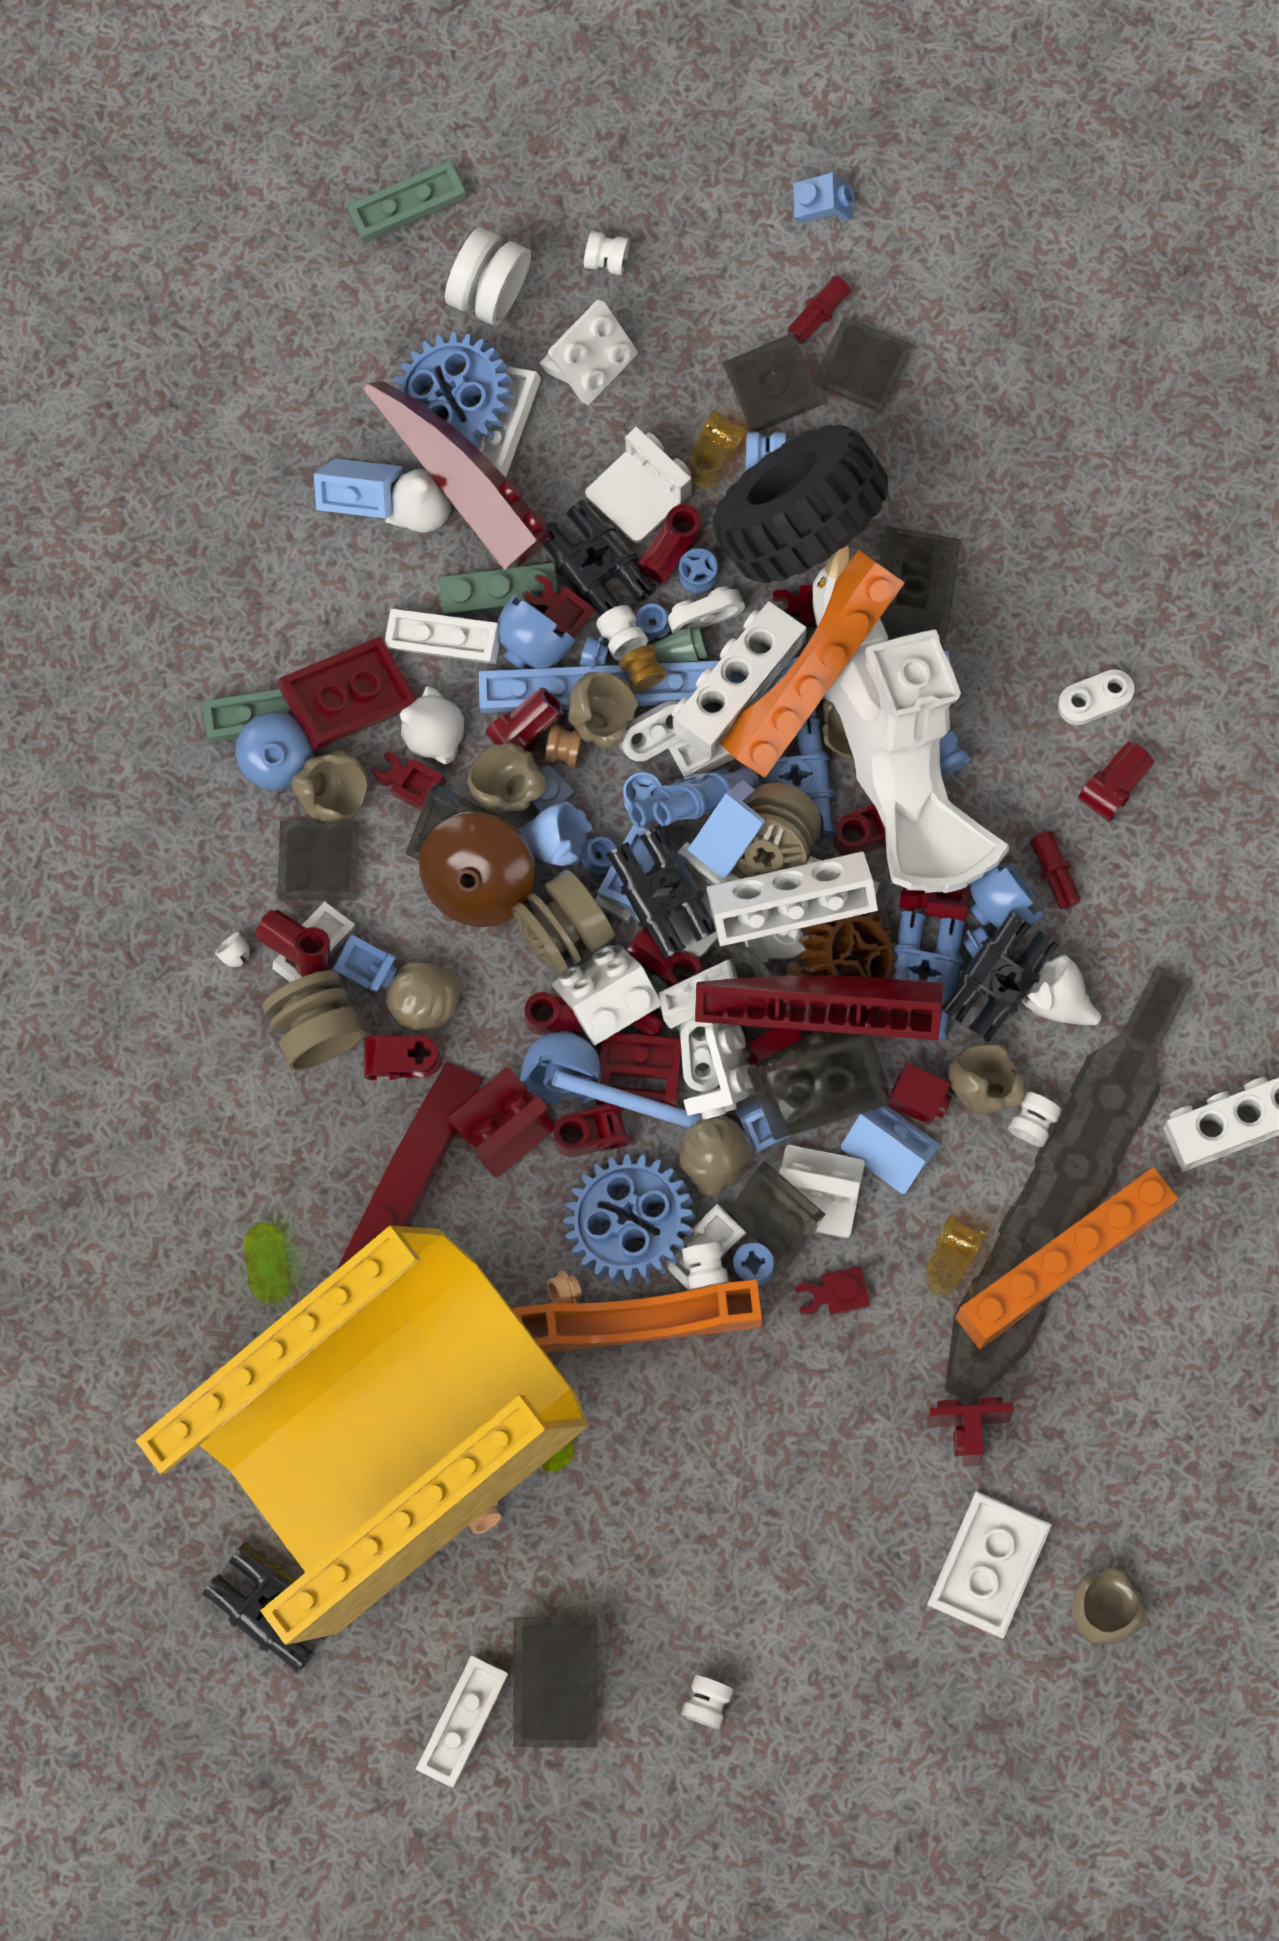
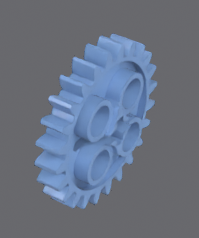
M452 332L449 343H447L441 335H437L436 346L432 347L424 341V353L420 355L413 350L410 352L414 360L412 365L407 363L400 364L402 369L407 372L405 377H394L393 380L401 386L400 391L417 400L442 418L444 415L449 414L447 422L478 449H481L480 437L484 435L493 440L494 436L490 428L493 425L503 428L504 424L498 416L500 413L506 414L511 411L503 403V400L514 397V394L509 389L504 388L513 382V379L507 373H504L509 367L502 359H499L501 355L493 347L489 349L490 346L483 339L476 342L474 337L466 334L462 341L460 336ZM466 363L464 371L455 376L457 368ZM440 367L445 381L453 387L452 395L467 417L464 423L458 408L450 402L452 400L450 391L437 373ZM433 383L431 391L422 395L424 388L428 384ZM482 395L480 402L476 406L471 407L472 400L476 396Z
M625 1154L623 1165H618L613 1157H609V1169L604 1171L601 1166L595 1164L594 1170L597 1176L592 1179L583 1174L581 1178L586 1187L584 1189H571L578 1198V1201L565 1204V1207L574 1216L563 1219V1223L566 1227L575 1230L566 1234L565 1237L570 1244H576L571 1251L576 1258L584 1257L581 1264L586 1270L595 1266L594 1273L599 1279H602L609 1271V1278L614 1284H617L622 1274H624L627 1282L630 1285H634L636 1274L639 1273L646 1282H649L651 1277L650 1270L655 1268L660 1274L664 1275L665 1268L663 1262L668 1260L673 1264H677L678 1260L673 1254L675 1249L682 1251V1249L688 1248L681 1238L682 1236L694 1235L691 1227L685 1224V1222L696 1219L692 1210L685 1209L694 1202L689 1194H683L687 1189L683 1180L675 1182L677 1174L672 1168L663 1173L664 1165L660 1160L657 1159L650 1167L649 1160L645 1155H641L637 1164H634L631 1156ZM621 1186L630 1187V1192L626 1198L622 1200L613 1199L617 1188ZM605 1203L629 1218L635 1215L642 1225L660 1230V1234L655 1236L630 1220L623 1223L616 1213L599 1208V1205ZM658 1203L665 1204L661 1215L648 1217L649 1209L653 1205ZM601 1221L611 1222L610 1228L606 1233L594 1235L593 1231L597 1223ZM638 1238L645 1239V1245L640 1251L633 1253L628 1251L632 1241Z

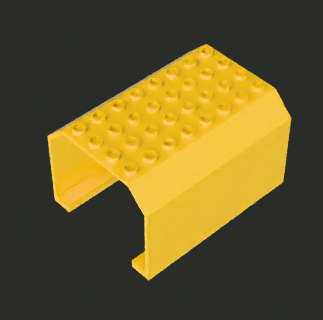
M390 1225L135 1441L159 1474L169 1472L198 1446L231 1471L305 1572V1574L260 1610L283 1643L288 1645L341 1632L585 1430L589 1424L573 1388L479 1265L440 1229Z

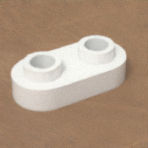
M724 586L713 590L708 594V597L695 602L686 600L676 604L672 608V613L668 616L667 620L673 634L688 626H691L692 629L698 627L702 629L737 616L745 609V603L739 590Z
M1105 671L1065 688L1059 697V713L1070 724H1086L1128 706L1134 694V683L1130 676L1123 671ZM1116 683L1121 687L1122 691L1112 693L1107 686ZM1077 697L1082 698L1086 705L1078 708L1071 701Z
M670 700L663 702L629 721L625 739L619 744L622 752L634 761H646L683 740L674 734L673 724L666 725V718L672 714L679 701ZM637 733H642L641 741L638 744H632V737Z
M692 1017L681 1023L680 1026L683 1075L686 1084L690 1088L705 1092L716 1088L719 1085L706 1034H695L693 1030L696 1027H706L714 1023L695 1022V1017ZM700 1063H707L709 1068L705 1071H699L696 1069V1066Z

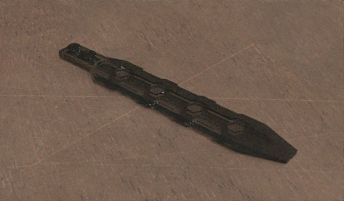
M1156 965L1122 1033L1087 1056L1070 1089L1071 1096L1053 1132L1048 1137L1045 1145L1040 1147L1034 1159L1036 1165L1015 1206H1010L998 1229L1000 1235L979 1276L973 1278L954 1315L945 1392L973 1405L1029 1351L1047 1315L1045 1310L1053 1294L981 1350L955 1317L962 1305L1095 1210L1101 1199L1107 1197L1119 1173L1117 1168L1137 1129L1143 1126L1160 1093L1157 1052L1190 990L1192 982Z

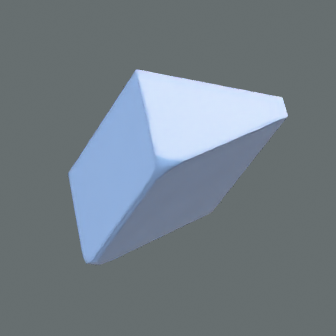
M770 1094L734 1111L755 1153L791 1136L777 1102Z

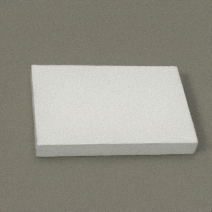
M976 1491L927 1606L1004 1639L1052 1524Z

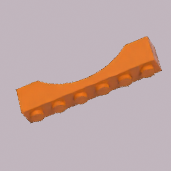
M858 549L835 581L824 615L799 658L769 692L740 714L720 744L736 760L765 778L902 588L904 582Z
M1152 1167L962 1305L955 1317L956 1320L981 1350L1083 1270L1121 1244L1140 1234L1171 1211L1179 1198L1156 1169Z
M757 1279L714 1284L690 1291L634 1300L599 1303H550L513 1308L514 1313L545 1353L762 1328Z

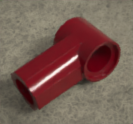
M679 504L668 512L666 523L638 563V566L646 576L658 583H668L678 568L681 557L691 547L695 546L701 537V519L698 511L693 506ZM680 522H687L693 528L686 533L676 531L674 526Z
M539 688L516 710L503 714L487 727L485 733L493 744L512 743L531 752L536 746L535 740L564 715L563 705L546 688Z
M1128 741L1102 772L1099 770L1094 774L1080 792L1078 799L1110 823L1114 819L1113 814L1119 806L1122 808L1125 806L1131 796V791L1151 769L1155 761L1151 758L1148 751L1140 745Z
M270 909L261 918V922L255 930L256 939L295 963L297 973L301 977L330 970V939L324 930L315 927L306 928L278 909L275 911Z
M647 928L637 933L627 949V952L641 966L652 974L658 975L669 987L681 982L673 976L678 968L689 967L695 972V975L702 972L700 960L689 952L679 951L663 960Z
M537 992L527 999L524 1006V1022L532 1033L546 1035L560 1031H569L579 1036H586L573 1010L562 997H554L546 992ZM538 1006H545L552 1011L553 1016L545 1022H540L532 1017L531 1012Z

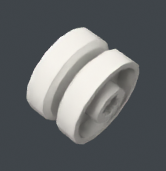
M478 227L465 241L455 260L446 285L445 303L464 312L469 311L475 306L476 318L493 326H498L506 318L522 289L530 266L531 250L512 241L507 242L501 247L499 235Z

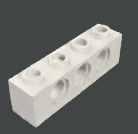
M769 601L761 611L755 609L749 615L743 626L745 631L737 640L732 638L727 642L720 653L721 660L714 669L709 667L701 674L696 683L697 690L689 699L687 697L682 698L672 712V717H674V734L710 759L722 747L721 741L740 714L765 694L806 643L807 627ZM756 644H765L770 650L766 653L758 654L753 652L751 648ZM733 673H741L746 676V680L741 683H733L727 677ZM710 702L719 703L723 707L715 713H710L703 709Z
M864 852L706 887L720 946L878 911L873 879Z
M1261 1077L1244 1085L1245 1091L1232 1096L1229 1091L1221 1092L1207 1099L1208 1105L1193 1110L1192 1106L1189 1105L1170 1113L1171 1119L1166 1121L1163 1129L1181 1172L1279 1136V1105L1274 1098V1095L1279 1093V1078L1268 1082L1266 1077ZM1244 1106L1252 1108L1256 1112L1258 1120L1253 1123L1242 1121L1237 1114V1109ZM1203 1121L1215 1122L1220 1128V1135L1217 1137L1204 1135L1200 1130V1123Z

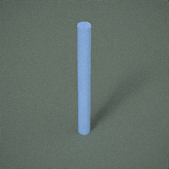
M559 1070L555 1072L552 1085L683 1127L688 1128L702 1119V1116L699 1114L688 1116L686 1110Z

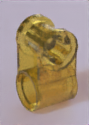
M716 410L710 414L689 456V470L692 474L690 477L695 485L701 488H712L722 480L733 458L737 457L745 443L747 432L750 429L749 426L742 425L740 427L721 418L720 412ZM708 461L712 462L715 467L710 470H704L697 465Z
M950 1214L936 1242V1248L928 1262L925 1273V1284L932 1293L939 1296H947L957 1290L970 1263L972 1264L975 1260L987 1231L983 1229L976 1231L957 1222L956 1216ZM941 1266L948 1267L953 1271L955 1278L950 1282H940L933 1275L934 1269Z

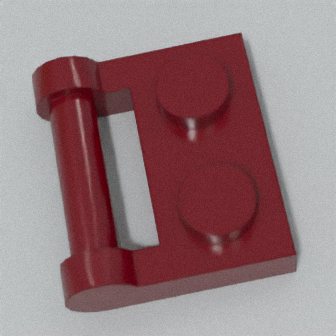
M615 1033L601 1042L600 1084L610 1086L611 1075L666 1080L665 1091L618 1086L610 1087L677 1107L681 1064L680 1038ZM596 1099L597 1105H603L607 1103Z

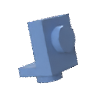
M831 172L793 183L794 219L797 221L810 222L832 215L838 216L843 221L853 219L854 191L849 183L835 173Z
M351 934L331 970L337 971L338 974L372 992H377L380 986L386 989L397 971V967L392 965L396 956L385 953Z

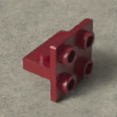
M508 1067L502 1069L447 1116L448 1121L485 1168L496 1178L552 1133L555 1126L544 1112L548 1107L538 1095L528 1091L512 1069Z
M1002 1397L978 1399V1405L962 1406V1401L958 1399L937 1401V1407L929 1409L927 1428L955 1426V1432H953L954 1456H962L963 1467L979 1466L983 1457L981 1425L1009 1423L1013 1414V1403H1003Z

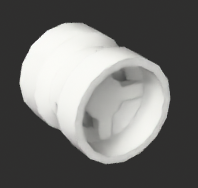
M591 231L585 250L584 268L597 270L600 267L606 268L609 273L622 276L625 268L622 267L623 259L627 260L630 239L620 236L614 239L606 238L604 233Z
M627 605L617 606L601 615L596 623L601 636L610 641L608 648L616 660H620L630 651L648 643L643 629L636 627V617L631 607Z
M1027 1092L1021 1103L1022 1110L1018 1116L1012 1118L1008 1130L1013 1135L1032 1145L1043 1147L1049 1137L1047 1130L1050 1124L1057 1122L1062 1110L1049 1099L1032 1092Z
M721 1242L701 1244L682 1249L684 1262L690 1268V1274L687 1277L689 1290L714 1284L729 1283L727 1270L721 1264V1257L724 1254Z
M695 1675L691 1686L693 1695L690 1701L685 1702L681 1715L711 1728L720 1729L724 1718L722 1715L723 1706L730 1702L734 1689L712 1679Z

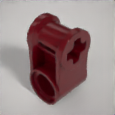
M873 803L840 818L833 840L838 853L843 856L864 852L865 854L877 848L886 847L885 827ZM853 829L862 835V839L858 842H849L843 837L842 833Z
M371 1035L364 1037V1078L367 1080L377 1081V1077L389 1076L390 1080L424 1078L435 1074L441 1066V1054L432 1039L427 1036ZM424 1048L430 1056L424 1057L423 1064H418L413 1056H418L420 1049Z
M606 1103L589 1110L566 1114L560 1117L553 1129V1144L556 1150L563 1156L577 1157L630 1145L633 1142L632 1137L626 1133L621 1114L624 1108ZM608 1121L611 1123L613 1133L610 1131ZM574 1128L583 1137L575 1144H568L561 1139L560 1134L565 1129Z

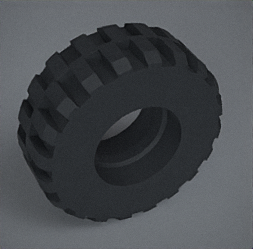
M840 424L836 427L826 425L822 426L821 429H812L803 433L802 436L785 442L772 453L769 452L752 468L750 467L745 471L735 484L731 485L726 491L725 497L719 501L716 507L717 512L713 514L714 536L746 578L761 583L787 580L789 577L796 574L800 575L818 563L821 564L829 559L832 554L847 546L858 533H861L869 525L871 519L877 516L881 510L882 502L887 498V472L858 431Z

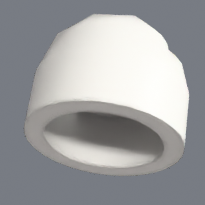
M236 932L221 943L215 951V955L229 967H241L243 961L240 957L242 956L248 960L250 957V947L247 941Z

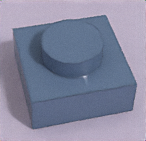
M548 764L540 771L547 779L546 791L540 798L531 801L530 804L540 814L552 804L568 802L575 796V792Z

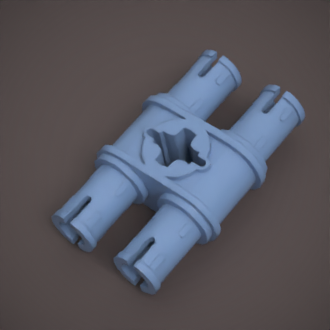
M810 718V735L807 730V722L803 724L797 733L800 755L787 757L784 756L783 752L765 778L760 775L761 785L779 782L793 786L792 780H789L790 774H797L801 780V785L795 787L806 793L818 807L823 838H827L835 834L830 802L835 796L834 790L831 789L828 769L830 757L823 751L820 720Z
M747 766L732 773H729L725 768H718L711 773L690 774L683 779L676 780L671 785L658 787L653 796L631 803L628 808V815L636 827H643L655 820L660 825L667 826L677 820L697 819L704 814L711 813L724 795L742 780L753 789L758 787V777L756 772Z
M903 911L900 913L897 936L898 944L892 948L893 955L898 957L893 962V968L897 972L890 975L889 979L919 981L917 973H919L920 968H927V973L931 976L928 977L927 982L944 983V1004L955 990L959 971L964 965L959 952L965 923L955 919L952 935H949L951 918L940 919L936 951L930 953L920 949L926 916L916 912L913 928H910L912 911ZM943 1010L939 1040H945L947 1036L946 1030L949 1015Z

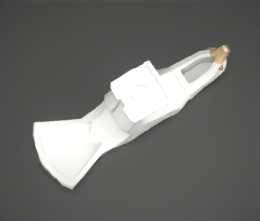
M848 546L839 549L827 560L826 566L820 570L813 582V608L817 627L831 598L835 581L851 560ZM879 618L828 689L825 697L834 704L841 717L854 757L857 781L875 805L885 827L886 854L892 883L905 887L907 890H924L925 893L956 891L967 887L968 884L983 877L984 873L998 866L1009 851V845L979 825L947 798L940 769L939 741L950 730L949 707L957 701L961 692L949 659L940 644L936 629L888 641V635Z

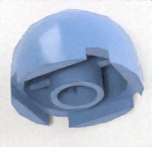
M514 595L505 605L498 618L499 641L506 649L502 656L519 669H522L525 664L536 669L548 668L558 663L575 642V639L567 632L563 635L557 631V624L525 601H519Z
M273 711L257 715L243 727L237 738L235 750L239 770L246 779L261 789L274 791L290 788L292 778L304 768V763L309 758H313L314 749L297 719L288 713Z
M999 863L998 866L984 873L983 877L971 883L970 891L975 904L970 909L983 926L991 922L999 929L1010 910L1031 925L1046 915L1043 907L1036 912L1032 906L1033 902L1029 898L1036 896L1011 863L1005 868Z
M560 1031L540 1037L528 1048L519 1079L522 1083L527 1084L528 1091L538 1095L543 1102L562 1104L558 1096L581 1098L580 1105L594 1099L552 1085L553 1077L557 1070L597 1083L601 1082V1063L595 1048L588 1041L577 1036L575 1033Z

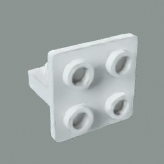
M596 300L548 350V355L540 362V365L547 374L568 383L580 401L589 405L632 361L638 352L606 303Z
M787 1145L785 1147L782 1167L779 1170L771 1222L776 1225L849 1238L864 1170V1160Z

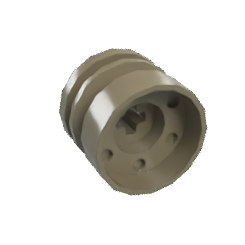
M777 782L762 784L756 787L746 804L764 818L765 824L733 869L741 879L807 864L821 827L818 807L806 793L795 786Z
M568 869L545 884L547 894L551 900L549 904H546L541 898L532 893L527 897V900L534 914L520 902L511 908V912L519 926V932L527 946L557 976H561L568 970L561 953L574 965L580 962L581 958L575 946L576 942L580 941L588 950L595 952L615 936L610 923L597 902L580 880Z
M321 971L297 979L275 991L261 1005L266 1018L272 1019L269 1024L273 1033H286L279 1041V1046L291 1070H304L320 1065L351 1050L366 1036L354 1008H340L348 1000V995L345 989L340 988L342 983L337 971Z

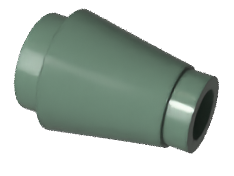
M688 626L655 644H651L657 652L656 660L658 663L700 662V659L709 657L701 627L692 629L691 626Z

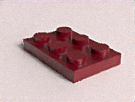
M381 637L280 677L277 683L279 690L306 733L314 750L395 717L417 700Z

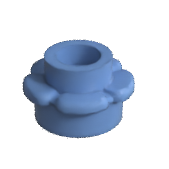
M646 604L635 615V625L643 629L648 641H653L654 638L662 639L671 629L667 620L670 612L658 604ZM651 620H656V624L654 626H651L649 624Z
M599 636V639L587 637L580 667L591 666L593 669L595 666H605L609 648L606 645H602V636Z
M605 837L586 840L581 846V864L585 869H591L596 875L607 874L612 863L607 858L606 853L615 849V844ZM595 854H600L601 859H596Z
M982 926L972 932L970 929L966 931L969 939L963 943L973 958L983 946L981 942L987 938L991 939Z

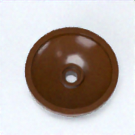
M463 812L450 816L431 831L421 849L419 872L426 894L443 914L461 924L473 927H491L507 922L514 917L511 908L519 902L525 906L528 902L527 897L533 893L536 881V865L531 848L515 827L495 815L484 812ZM464 874H471L475 878V883L467 882Z

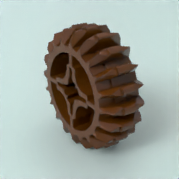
M871 912L804 927L807 935L803 936L799 942L805 948V951L801 952L797 957L805 961L806 967L800 973L809 976H855L889 979L890 975L897 972L893 968V962L898 957L893 955L892 948L898 942L889 940L888 934L891 928L880 926L882 916H871ZM852 954L855 955V957L852 959H849L847 961L843 960L844 957L850 956Z

